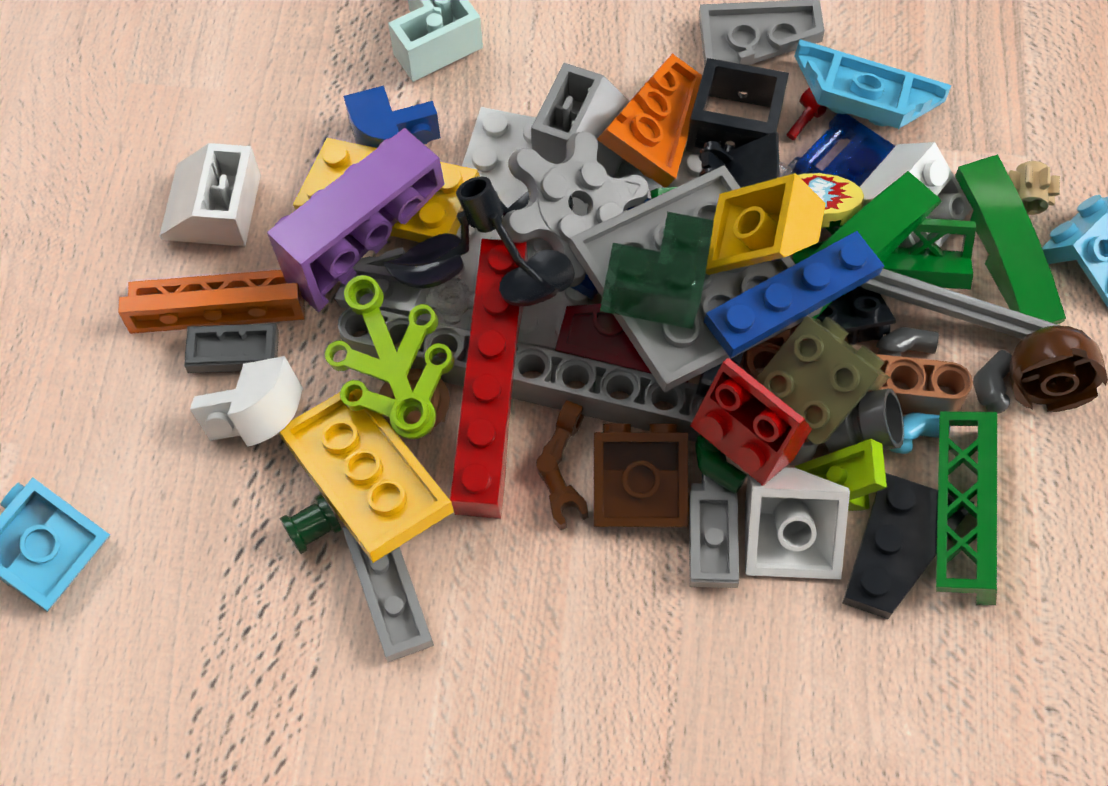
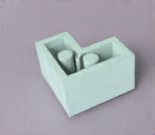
M408 0L410 13L388 23L393 54L412 82L483 48L480 15L469 0Z

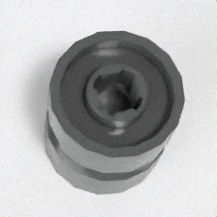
M889 388L867 392L825 442L830 453L869 439L882 443L883 450L901 448L904 440V421L896 393Z

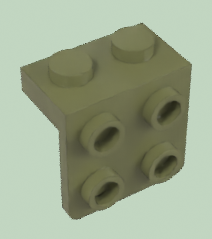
M806 316L758 375L756 380L807 421L812 428L807 438L812 443L823 444L831 437L869 390H880L890 377L880 369L885 362L863 345L858 351L844 340L849 333L835 321L826 317L821 322L818 319Z

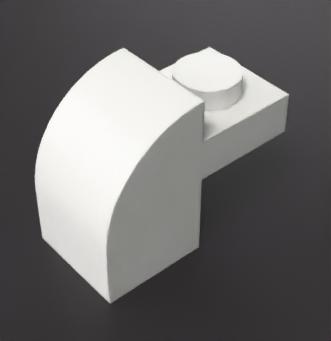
M285 356L243 364L236 389L194 396L190 410L210 441L241 436L247 447L253 446L275 436L289 424L297 411L303 387Z

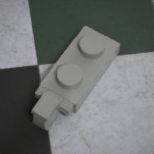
M702 474V484L692 483L689 494L690 587L738 588L737 493L730 492Z

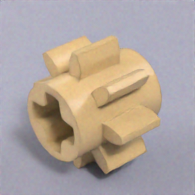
M1027 161L1018 165L1016 171H1009V176L1028 215L1040 214L1047 210L1048 205L1053 206L1055 204V196L1060 195V176H1050V167L1039 161Z

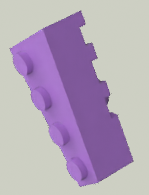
M403 128L392 138L384 140L376 150L359 163L348 167L343 175L326 188L315 192L306 203L293 213L282 217L273 228L267 231L285 281L287 283H298L302 298L319 313L329 302L325 295L334 285L340 281L345 286L357 274L352 267L369 250H373L377 254L388 242L387 239L391 234L392 226L397 221L401 224H406L445 184L440 158L406 128Z

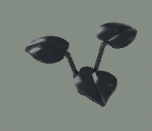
M484 176L474 177L465 181L456 191L457 198L463 209V212L457 214L461 224V239L454 234H439L417 244L402 256L384 262L387 271L397 281L406 286L425 289L444 284L459 274L464 267L461 256L469 251L470 225L482 233L491 232L496 229L512 259L518 266V268L511 270L502 278L499 286L502 298L510 305L531 306L549 300L556 296L558 292H562L570 287L575 276L570 259L559 251L542 250L532 256L527 262L521 257L504 228L502 219L506 213L525 208L528 205L530 199L529 191L507 208L499 199L491 180ZM570 196L568 203L570 209L573 210V199Z

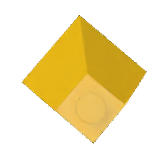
M796 173L719 194L703 271L710 275L776 260L818 243L826 203Z

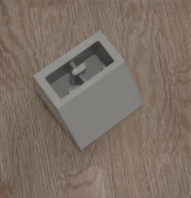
M563 63L531 127L532 149L546 161L560 164L566 157L567 140L574 133L590 132L597 139L629 103V100L604 75ZM598 141L597 162L604 166L608 176L615 178L623 158Z

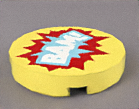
M822 173L798 175L826 203L821 228L829 227L830 221L841 220L840 226L844 225L863 208L864 194L862 189L852 181L836 175Z

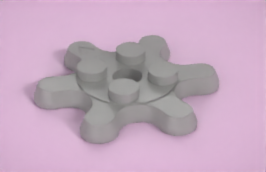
M585 131L574 133L567 140L566 157L560 164L546 161L535 150L530 148L518 149L511 154L508 160L509 170L515 178L526 185L530 199L525 208L512 210L506 213L502 219V224L514 243H524L529 239L540 238L547 241L554 250L565 254L570 259L575 272L574 280L570 287L579 285L586 276L585 270L569 247L570 237L611 219L628 208L644 203L648 197L649 190L647 181L640 175H626L621 179L608 176L604 166L597 162L598 141L592 133ZM571 195L581 199L585 204H589L587 215H577L570 209L568 200Z

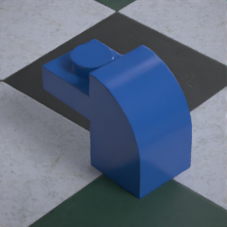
M384 85L343 96L356 144L378 148L384 140L392 138L403 128H406L423 144L441 138L438 115L433 101L392 111Z

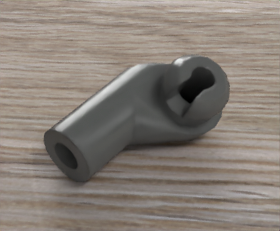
M900 327L878 340L876 347L879 348L877 354L900 356L901 352L907 350L935 354L939 333Z
M999 350L975 374L973 380L979 403L985 406L988 412H997V414L1004 412L1010 405V398L1005 394L1007 389L1003 378L1009 373L1012 355L1005 350Z

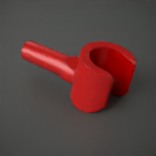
M810 87L802 94L799 101L806 109L786 134L791 140L797 138L813 117L819 118L827 110L826 106L817 104Z

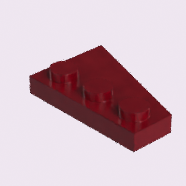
M606 303L566 307L555 351L652 374Z

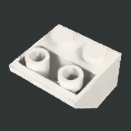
M935 142L897 144L860 186L864 194V207L909 171L942 201L926 218L963 220L973 209ZM912 232L898 247L910 248L920 239ZM951 234L944 235L935 243L941 247Z
M208 143L177 164L159 235L161 240L246 246L261 177L251 146Z

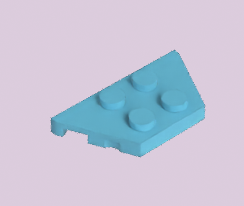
M801 39L798 42L794 55L817 104L826 106L838 114L848 113L868 119L877 126H891L900 129L944 103L951 88V85Z

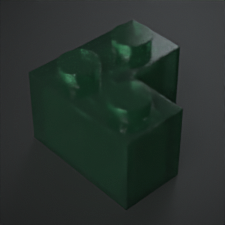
M667 211L659 251L613 243L600 311L692 329L701 302L714 220Z

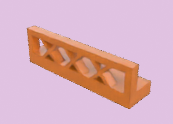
M281 270L128 282V296L119 297L118 313L130 334L187 329V326L242 325L305 320L304 299L302 298L298 283L283 284L287 282Z

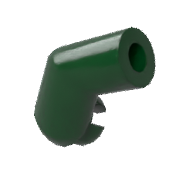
M699 435L695 443V449L701 473L736 494L748 475L728 463L725 454L702 435Z

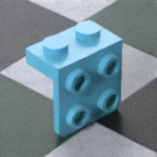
M1095 195L1086 199L1077 207L1079 213L1070 221L1060 224L1051 231V239L1042 249L1048 264L1077 260L1108 308V197L1102 198L1101 195Z

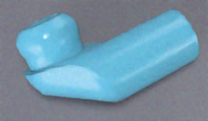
M912 412L903 416V444L901 448L890 449V451L908 454L913 450V439H917L919 436L939 438L940 415Z

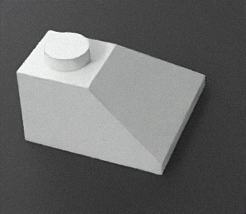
M785 467L764 486L747 474L745 574L750 576L841 580L850 496L849 488L797 468Z

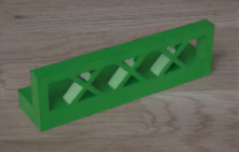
M925 218L913 231L920 241L910 248L897 247L882 262L885 265L883 269L942 288L971 290L973 280L971 257L976 233V222ZM841 220L830 221L829 227L825 228L833 235L838 230L837 227H842L843 225L840 226ZM946 234L964 235L961 251L942 250L935 242ZM831 236L822 242L815 243L793 253V262L797 264L808 258Z
M940 411L936 592L976 593V605H996L997 412ZM949 426H978V438L965 450H962L949 438ZM949 451L952 452V453L956 456V457H955L952 461H950V462H949ZM976 451H978V464L971 458ZM962 463L977 475V482L963 494L948 481V475ZM948 493L955 499L949 506ZM976 494H977V507H976L972 502L969 501V500L972 499ZM962 506L977 519V526L963 538L947 525L948 518ZM947 537L955 544L948 551ZM976 538L977 552L969 546ZM963 551L977 565V579L947 578V563Z

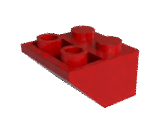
M729 358L722 362L690 425L762 486L795 459L812 430L801 415Z

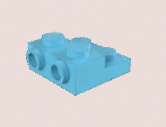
M32 477L25 487L17 483L0 503L5 508L0 515V580L8 586L11 585L48 612L107 541L110 534Z

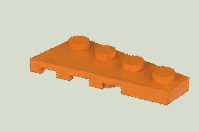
M672 53L601 133L597 140L639 169L644 176L653 179L664 188L668 187L678 174L688 138L690 118L702 75Z

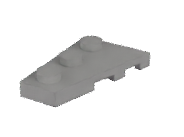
M820 0L700 4L699 8L704 67L707 58L751 65L796 50L800 39L814 44L822 42L825 32Z

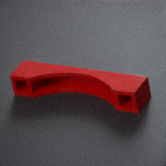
M481 240L450 497L455 515L501 519L513 376L519 330L524 306H513L507 303L499 291L502 278L511 270L518 268L502 240ZM527 242L514 243L521 257L527 262Z

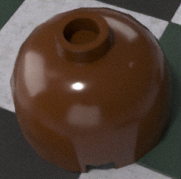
M1047 326L1030 333L1017 344L1010 361L1009 375L1014 397L1020 404L1030 409H1033L1032 403L1046 404L1047 412H1060L1078 408L1094 400L1098 396L1097 387L1102 382L1106 386L1108 382L1103 355L1098 344L1082 330L1070 326Z

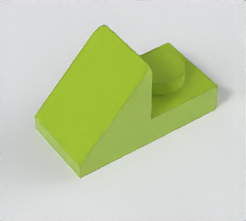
M873 439L795 466L797 469L849 488L848 511L869 509V494L887 488L882 443Z

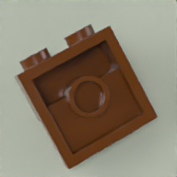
M623 423L603 424V432H594V527H688V433H677V424H649V432H631V424Z

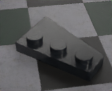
M885 473L887 488L876 492L842 603L889 619L937 555L938 490ZM948 494L949 506L955 501V499L950 494ZM962 506L948 518L947 525L954 531L968 514V511Z

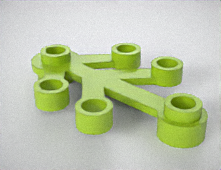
M361 275L354 277L347 283L344 289V298L353 312L363 316L379 359L353 350L348 343L341 340L334 341L327 346L325 359L336 371L352 369L389 383L395 399L369 391L358 380L346 382L340 390V398L350 410L360 411L365 408L389 417L392 428L403 438H421L428 434L435 424L436 410L430 400L441 375L448 373L453 368L455 363L454 355L445 344L436 343L431 345L425 352V362L427 364L414 390H412L407 375L425 335L433 333L438 326L439 321L435 311L426 304H419L412 308L408 317L409 326L398 350H396L380 310L384 300L382 289L375 279L370 276ZM373 294V299L365 305L359 303L363 295ZM420 315H431L430 321L422 326L416 324ZM339 350L347 351L344 360L340 362L333 361L336 352ZM436 354H447V359L443 364H432L433 357ZM355 389H361V398L358 401L350 402L349 394ZM420 411L421 417L418 422L414 424L406 422L410 412Z

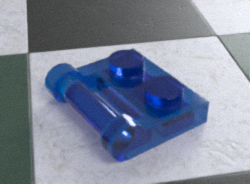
M837 113L829 122V129L802 157H795L787 165L786 172L788 175L794 173L797 175L809 173L836 175L848 179L860 187L893 150L895 145L850 115ZM841 139L851 140L823 171L816 167Z

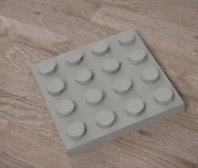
M725 165L570 237L569 247L664 392L721 364L727 358L731 359L703 322L707 312L795 265L790 256L710 275L703 271L719 194L740 188ZM823 307L806 316L813 317L819 314ZM805 317L797 320L796 322L763 339L762 341L754 344L753 346L745 349L744 351L736 354L735 356L800 324Z

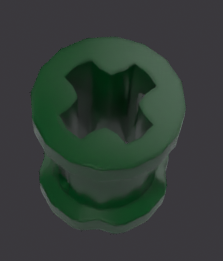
M321 494L314 498V504L292 517L284 515L279 518L300 554L307 551L308 544L328 532L337 533L342 530L333 511Z

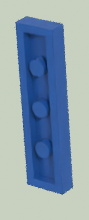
M858 231L712 309L706 313L703 322L731 358L880 275L885 265Z

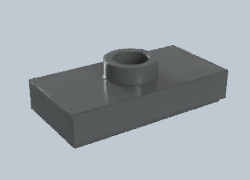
M277 324L187 326L184 366L188 373L241 371L245 363L277 358L279 337Z

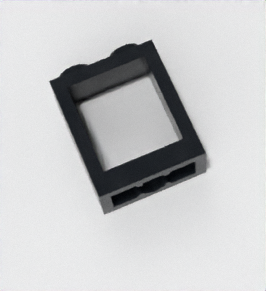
M707 58L690 118L685 152L699 155L703 145L709 141L718 142L721 148L728 152L777 131L789 73ZM711 96L770 107L768 121L764 122L706 111L709 98ZM732 141L735 145H728L726 142Z

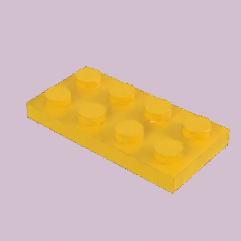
M327 137L293 202L295 210L306 203L315 192L326 188L343 175L348 167L359 163L377 148ZM440 162L445 184L406 224H401L397 221L392 226L390 236L423 242L439 234L448 233L456 235L461 225L457 214L463 212L456 191L465 181L480 176L478 170Z
M353 390L349 394V401H358L362 396V390ZM340 392L291 420L279 432L283 442L372 563L454 512L450 499L381 414L365 408L360 411L350 410L342 402Z

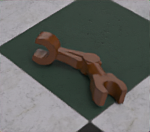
M568 400L565 401L559 413L556 430L551 440L544 446L542 454L536 461L538 474L550 492L549 500L554 524L560 530L567 528L565 518L562 515L563 510L567 507L576 508L582 520L589 518L587 502L572 485H566L558 466L562 461L563 452L570 437L577 433L584 418V415L581 414L583 407Z

